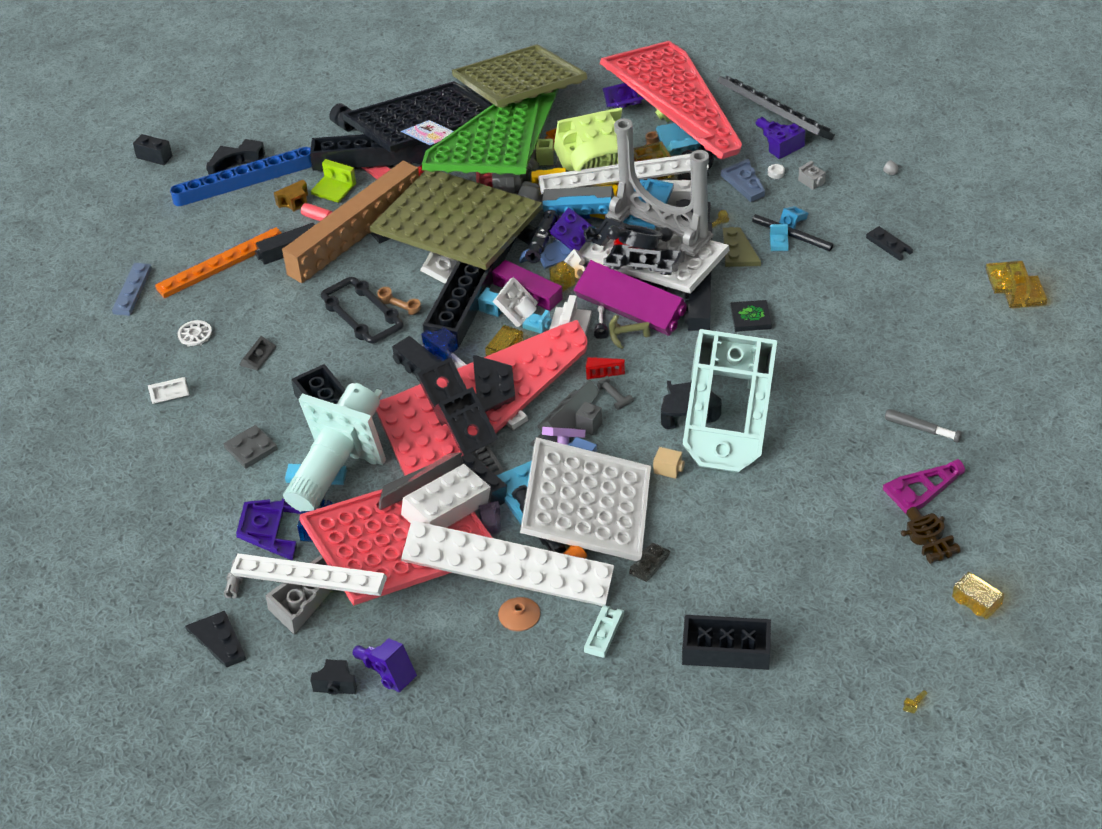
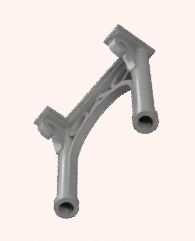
M625 118L618 119L614 123V131L617 134L619 167L617 197L614 196L609 204L610 211L605 215V218H614L623 222L629 215H632L657 227L669 228L673 234L683 238V243L678 248V251H685V254L694 257L713 237V233L708 231L707 165L709 163V154L704 150H696L690 154V204L685 207L665 204L652 196L638 180L634 168L632 121ZM638 197H642L646 203L642 202ZM681 215H683L684 217H686V218L688 219V221H685V220L681 217Z

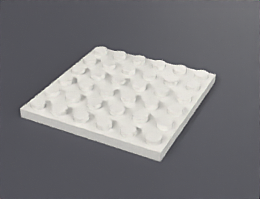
M536 437L520 533L640 562L651 466Z

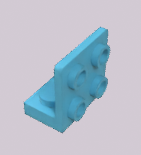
M675 123L656 127L666 157L681 155L686 150L696 151L701 145Z

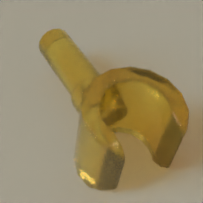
M721 210L718 213V219L713 222L712 228L721 222L723 224L729 222L726 210Z
M923 690L914 700L906 697L903 710L915 713L918 704L927 695V692Z

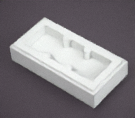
M185 377L148 385L152 404L189 395Z

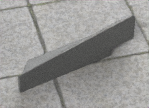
M588 380L578 391L576 389L572 391L538 425L541 432L542 427L574 429L576 427L577 411L584 402L591 404L599 393L593 382ZM541 433L537 438L557 442L558 436L542 435ZM535 440L531 442L532 446H534Z
M462 453L447 454L433 464L384 485L379 500V509L382 510L403 500V497L459 467Z

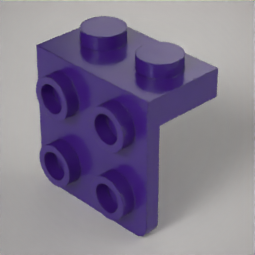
M626 83L603 88L606 105L613 109L640 104L644 99L642 96H638L637 92Z
M568 207L552 227L550 234L570 250L576 249L579 251L586 242L583 235L584 229L592 225Z

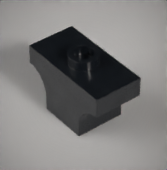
M326 659L324 667L320 671L311 674L310 681L313 692H324L331 695L338 693L356 694L355 675L349 674L347 660Z

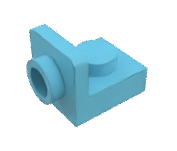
M770 225L771 251H788V225Z
M545 310L543 315L533 313L525 319L523 328L540 334L543 333L546 328H550L552 322L550 311Z

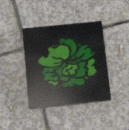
M767 300L730 303L735 332L772 329Z

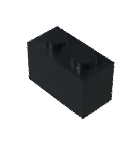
M141 134L133 142L135 155L138 159L165 165L173 156L170 143L167 140Z

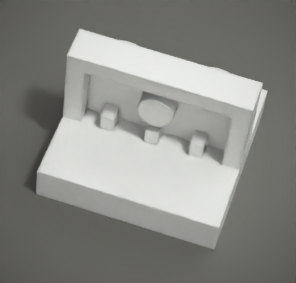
M569 295L568 302L564 303L563 308H555L550 329L578 320L586 335L592 311L577 309V296Z

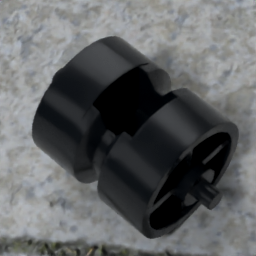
M342 103L333 106L329 114L330 120L347 132L355 129V127L343 120L342 114L353 110Z

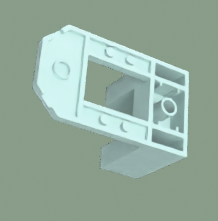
M704 329L699 330L691 374L692 383L682 444L699 467L740 472L761 456L777 340ZM713 374L748 379L747 389H750L744 433L705 427Z

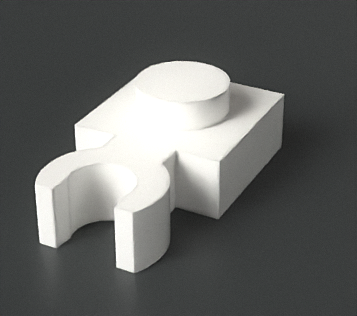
M573 249L563 262L569 272L575 274V277L580 279L582 272L586 269L583 266L586 261L578 250Z

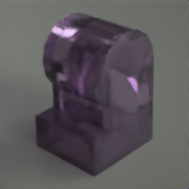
M498 501L478 505L480 520L491 536L499 534L501 531V515Z

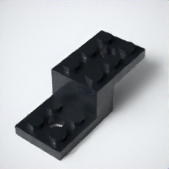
M451 357L416 373L441 426L447 424L462 456L477 451L498 440L473 387L466 388ZM439 378L446 380L447 386L445 388L437 385ZM468 426L476 427L477 434L475 436L467 432Z

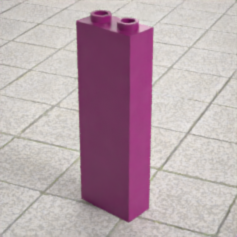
M590 260L573 290L581 299L598 306L601 305L605 309L637 323L649 322L651 329L668 336L676 330L678 320L686 312L687 305L683 298L614 269H609V267Z

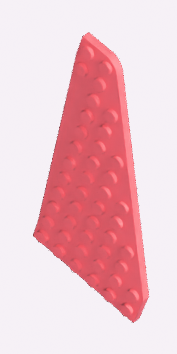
M666 41L601 58L600 64L606 70L615 74L703 145L706 150L715 154L717 158L725 159L740 153L742 146L740 139L686 51L671 41Z
M578 320L557 326L484 357L511 365L513 372L515 401L504 404L495 411L491 409L485 412L495 433L500 431L510 419L512 420L520 410L522 411L586 352L587 337ZM472 362L457 370L466 388L473 387L476 393L474 364ZM439 378L437 385L445 388L447 382L445 379ZM421 384L380 400L376 413L404 476L433 464L447 454L460 452L447 424L441 426ZM468 426L467 432L475 436L477 429L474 426Z

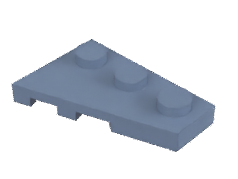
M749 159L721 170V176L750 202L765 196V190L759 178L756 177L755 170L751 167Z

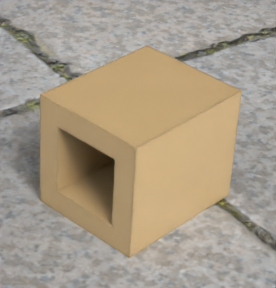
M659 447L653 460L654 474L676 479L678 473L684 469L685 461L682 460V452Z

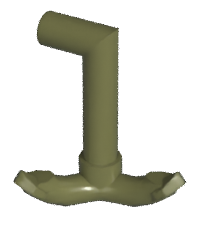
M614 315L609 323L611 340L621 349L624 347L617 338V335L621 333L643 330L644 337H650L651 335L649 322L620 326L617 323L619 316Z

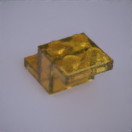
M1023 261L986 264V272L994 294L1004 293L1009 308L1046 305L1047 298L1038 275L1028 276Z

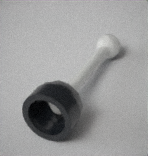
M600 305L597 308L599 324L594 328V336L597 339H605L608 336V327L606 324H603L604 307Z

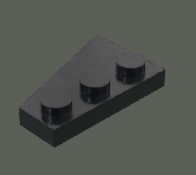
M225 611L185 626L186 630L195 636L198 642L204 645L226 668L246 660Z

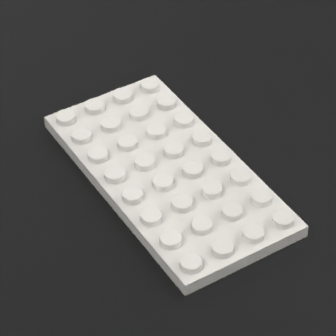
M656 227V231H660L662 229L660 227ZM673 234L671 240L667 242L659 239L658 248L678 250L683 243V238ZM610 239L606 246L586 241L579 252L586 263L592 260L603 265L604 258L610 254L613 248L614 240ZM710 240L694 257L685 254L684 262L679 263L678 271L672 272L671 275H661V271H649L650 268L636 270L633 269V266H622L616 271L691 294L730 251L729 245Z

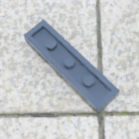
M133 264L112 309L113 314L131 315L152 270L151 264Z

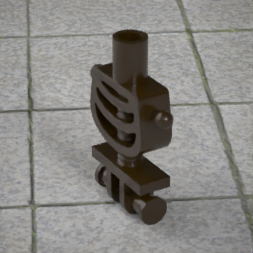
M911 507L907 510L906 515L911 521L907 522L906 531L902 530L901 535L903 537L909 535L914 544L924 545L922 546L921 554L923 556L926 555L927 561L930 564L936 560H944V555L950 558L952 554L961 552L958 543L953 544V535L942 538L945 527L943 523L945 518L943 516L938 518L934 513L922 516L916 507Z

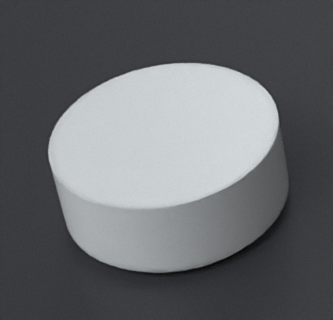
M773 164L768 167V176L771 178L779 179L785 175V168L782 165Z

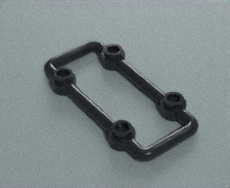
M348 277L321 292L325 308L330 312H336L354 329L355 337L359 340L375 344L400 331L404 326L403 321L399 318L398 310L388 308L369 290V284L366 281H359L355 277ZM349 284H353L356 294L366 296L384 313L385 321L395 325L375 336H371L367 325L358 324L340 307L339 299L329 295Z

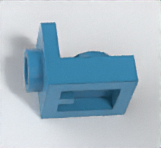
M796 206L784 208L779 223L787 224L795 229L797 222L807 219L809 213Z

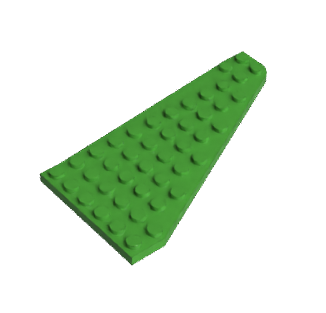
M554 89L551 93L538 94L535 98H525L519 103L512 102L502 108L492 104L426 150L422 162V170L429 172L461 171L463 173L479 172L481 174H526L528 163L559 89Z

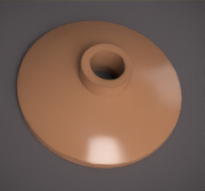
M515 597L502 604L498 617L505 628L513 631H524L532 628L539 621L540 608L529 598Z

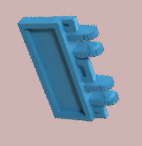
M650 178L647 180L640 179L642 186L652 196L667 204L674 189V183ZM638 197L642 202L646 203L642 197ZM629 215L623 221L629 225L647 227L656 230L657 227L632 215Z

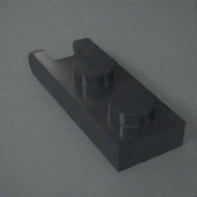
M880 226L866 234V238L899 261L903 259L901 253L904 251L909 255L913 253V249Z

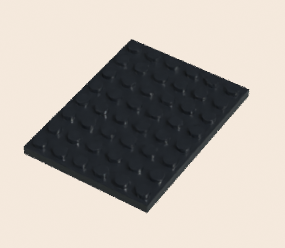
M452 81L342 114L343 120L389 152L395 153L400 149L412 148L417 144H425L401 131L429 120L451 131H455L492 104L457 82Z

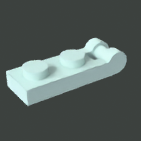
M602 606L584 646V653L605 658L617 628L624 617V610L610 609V606Z

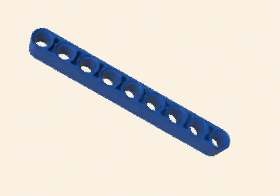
M298 148L174 185L170 189L173 204L175 206H184L312 167L311 148Z

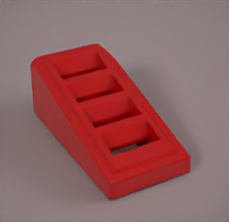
M587 357V380L625 374V359Z

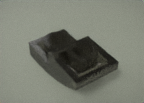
M652 543L642 551L641 560H638L630 567L629 574L647 582L666 561L670 551L661 545Z

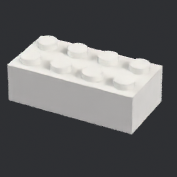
M462 464L403 497L401 515L410 523L413 520L447 528L488 504L491 487L465 464Z

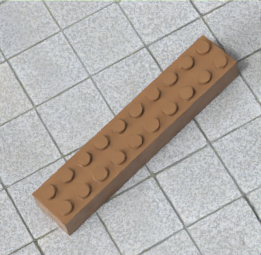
M403 160L284 247L282 251L287 275L303 283L367 234L371 233L370 226L419 178L418 168Z

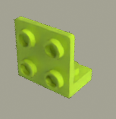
M325 159L322 162L324 177L311 190V195L339 203L355 186V171L353 167Z

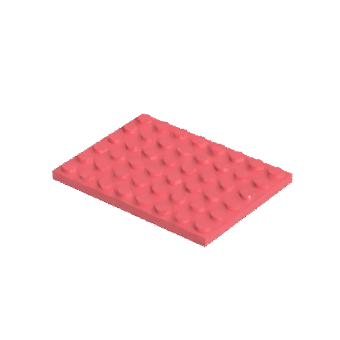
M382 489L300 514V522L328 566L379 572L387 576L381 596L452 573L401 560L411 523L401 515L403 500L382 510L379 509ZM475 512L447 527L492 538ZM344 591L353 606L381 597Z

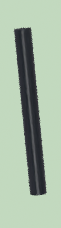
M757 214L752 219V222L769 229L772 224H781ZM788 226V236L827 251L832 250L833 243Z

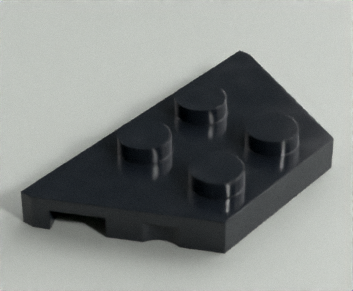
M473 355L476 395L484 411L487 412L491 409L495 411L501 408L502 405L515 401L512 366Z

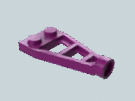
M956 459L947 465L900 476L884 484L883 490L906 514L907 510L911 507H916L919 510L927 505L955 481L958 476L964 474L965 467L959 459ZM938 475L943 481L935 486L928 478ZM921 482L928 490L921 496H917L909 485Z

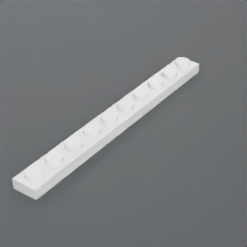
M690 154L634 162L635 173L638 180L690 173ZM618 164L582 169L581 171L575 170L541 175L538 178L541 194H543L544 189L594 187L619 183Z

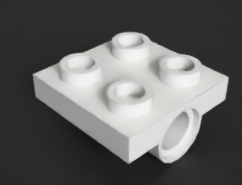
M514 277L509 279L493 300V303L516 327L521 326L525 319L535 312L538 303Z

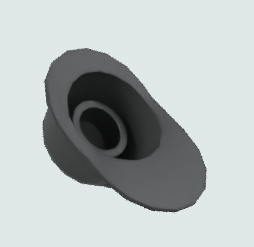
M523 182L518 195L543 203V194H541L540 186L536 183Z

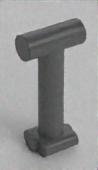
M608 376L598 381V388L600 390L604 388L617 401L614 403V407L617 410L634 401L631 395L624 398L609 383L610 379Z

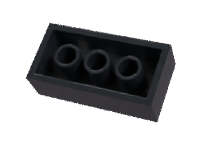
M325 364L291 379L294 395L298 400L302 394L337 404L346 390Z

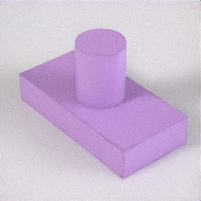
M542 427V435L558 436L557 443L568 445L569 437L585 438V430Z

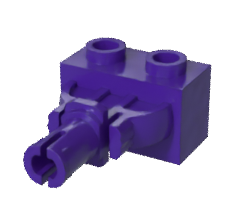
M764 117L756 120V126L763 129V135L767 137L769 152L778 159L805 146V130L797 124L793 123L789 126L780 125L778 122H769Z
M388 638L381 646L376 648L369 646L366 649L357 645L353 649L354 658L362 660L365 667L377 671L382 678V684L387 689L401 692L417 676L402 643Z

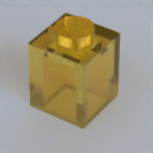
M564 260L549 268L550 281L562 286V292L575 285V269Z

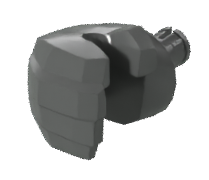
M491 173L493 188L512 194L520 190L523 182L521 175Z

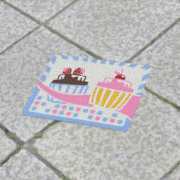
M428 120L401 132L428 145H432L454 131Z

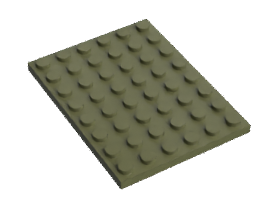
M538 44L452 70L455 78L499 108L506 107L512 102H522L525 98H535L541 93H551L557 88L564 89L570 84H580L583 80L587 79L586 72Z
M425 170L370 226V230L373 233L487 270L543 209V204L539 201L441 171L429 172Z

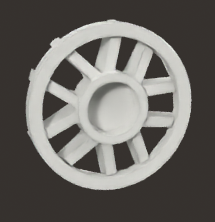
M200 320L187 322L178 330V339L188 347L202 345L211 337V326L207 322Z

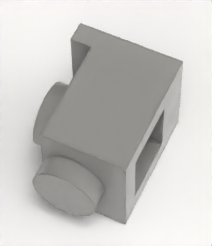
M809 161L799 168L798 181L814 190L825 183L826 172L813 165V161Z

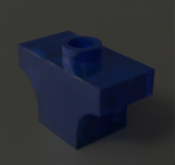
M445 327L436 332L426 330L421 334L423 347L441 361L452 358L451 354L458 349L456 336Z

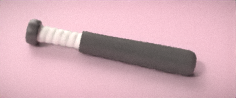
M888 409L885 413L887 421L934 435L940 434L954 439V442L957 443L962 435L961 431L948 430L939 427L937 424L892 409Z

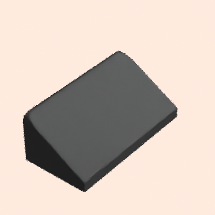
M260 336L239 365L258 370L276 346L263 336Z

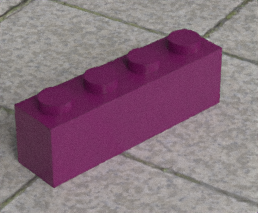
M504 260L492 271L494 285L503 289L509 279L514 277L538 302L537 305L551 311L563 299L562 286L507 260Z

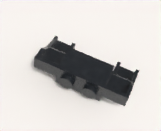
M615 244L610 254L604 258L603 265H608L609 269L616 270L622 266H633V269L636 270L650 268L649 271H661V275H671L672 272L678 271V264L684 262L685 251L659 248L643 249Z

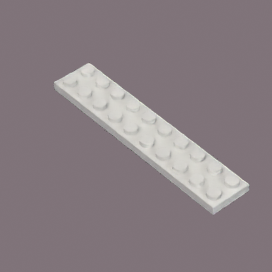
M413 520L410 524L401 558L403 562L599 606L606 605L614 565Z

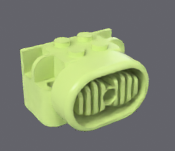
M622 108L558 121L554 149L565 170L581 171L582 169L618 164L617 134L614 131V123L621 119Z

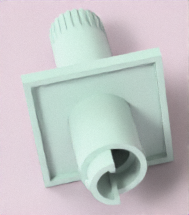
M349 384L337 404L305 394L300 396L299 402L313 435L314 442L283 494L285 501L291 507L303 513L316 510L349 456L355 459H365L370 464L377 463L383 465L385 463L386 457L372 419L380 405L381 390L376 389L374 393L362 386V384Z

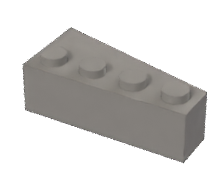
M322 555L310 562L312 564L327 565ZM282 583L265 595L267 607L295 635L333 589Z

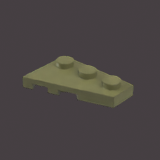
M740 227L723 228V244L729 245L730 250L724 256L725 267L761 266V260Z

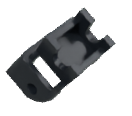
M667 381L668 394L664 396L661 406V425L663 428H676L673 416L687 415L692 382L672 385L671 381ZM710 391L706 423L715 422L721 416L722 399L712 391Z

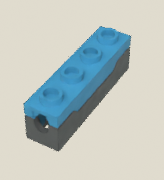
M612 186L544 189L543 210L544 212L554 210L559 216H562L568 207L578 215L607 214L610 211L609 204L614 197Z

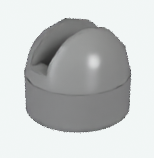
M890 160L884 166L883 171L888 175H895L898 172V165Z

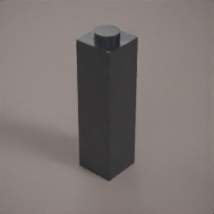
M314 222L256 242L257 250H255V255L257 259L261 260L264 265L283 259L282 249L315 225Z

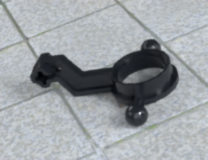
M606 217L600 227L588 226L587 229H584L583 235L585 236V241L600 246H606L610 239L616 240L619 238L621 243L629 246L657 249L659 239L667 242L671 240L673 233L671 229L666 227L656 231L642 226L629 225L614 218Z

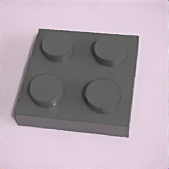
M256 425L223 443L224 448L245 469L278 450L277 445Z

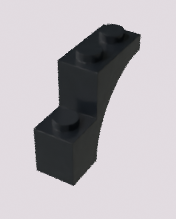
M245 139L238 148L220 146L210 161L207 162L206 170L208 175L224 171L236 165L261 160L265 155L263 142Z

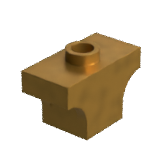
M304 180L274 192L276 205L279 208L288 207L293 212L301 209L302 205L307 203L306 196L309 195L307 183Z

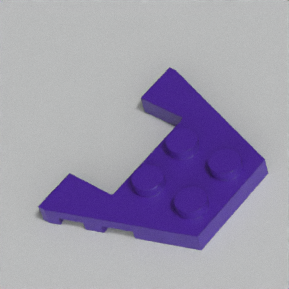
M282 498V501L270 502V499L244 502L236 537L279 556L293 560L296 541L276 538L283 512L303 514V512L291 507L284 498Z

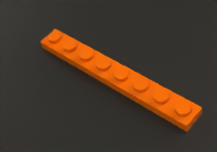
M277 227L270 229L261 235L163 280L155 285L156 290L165 299L254 256L255 250H257L256 242L279 235L282 232Z

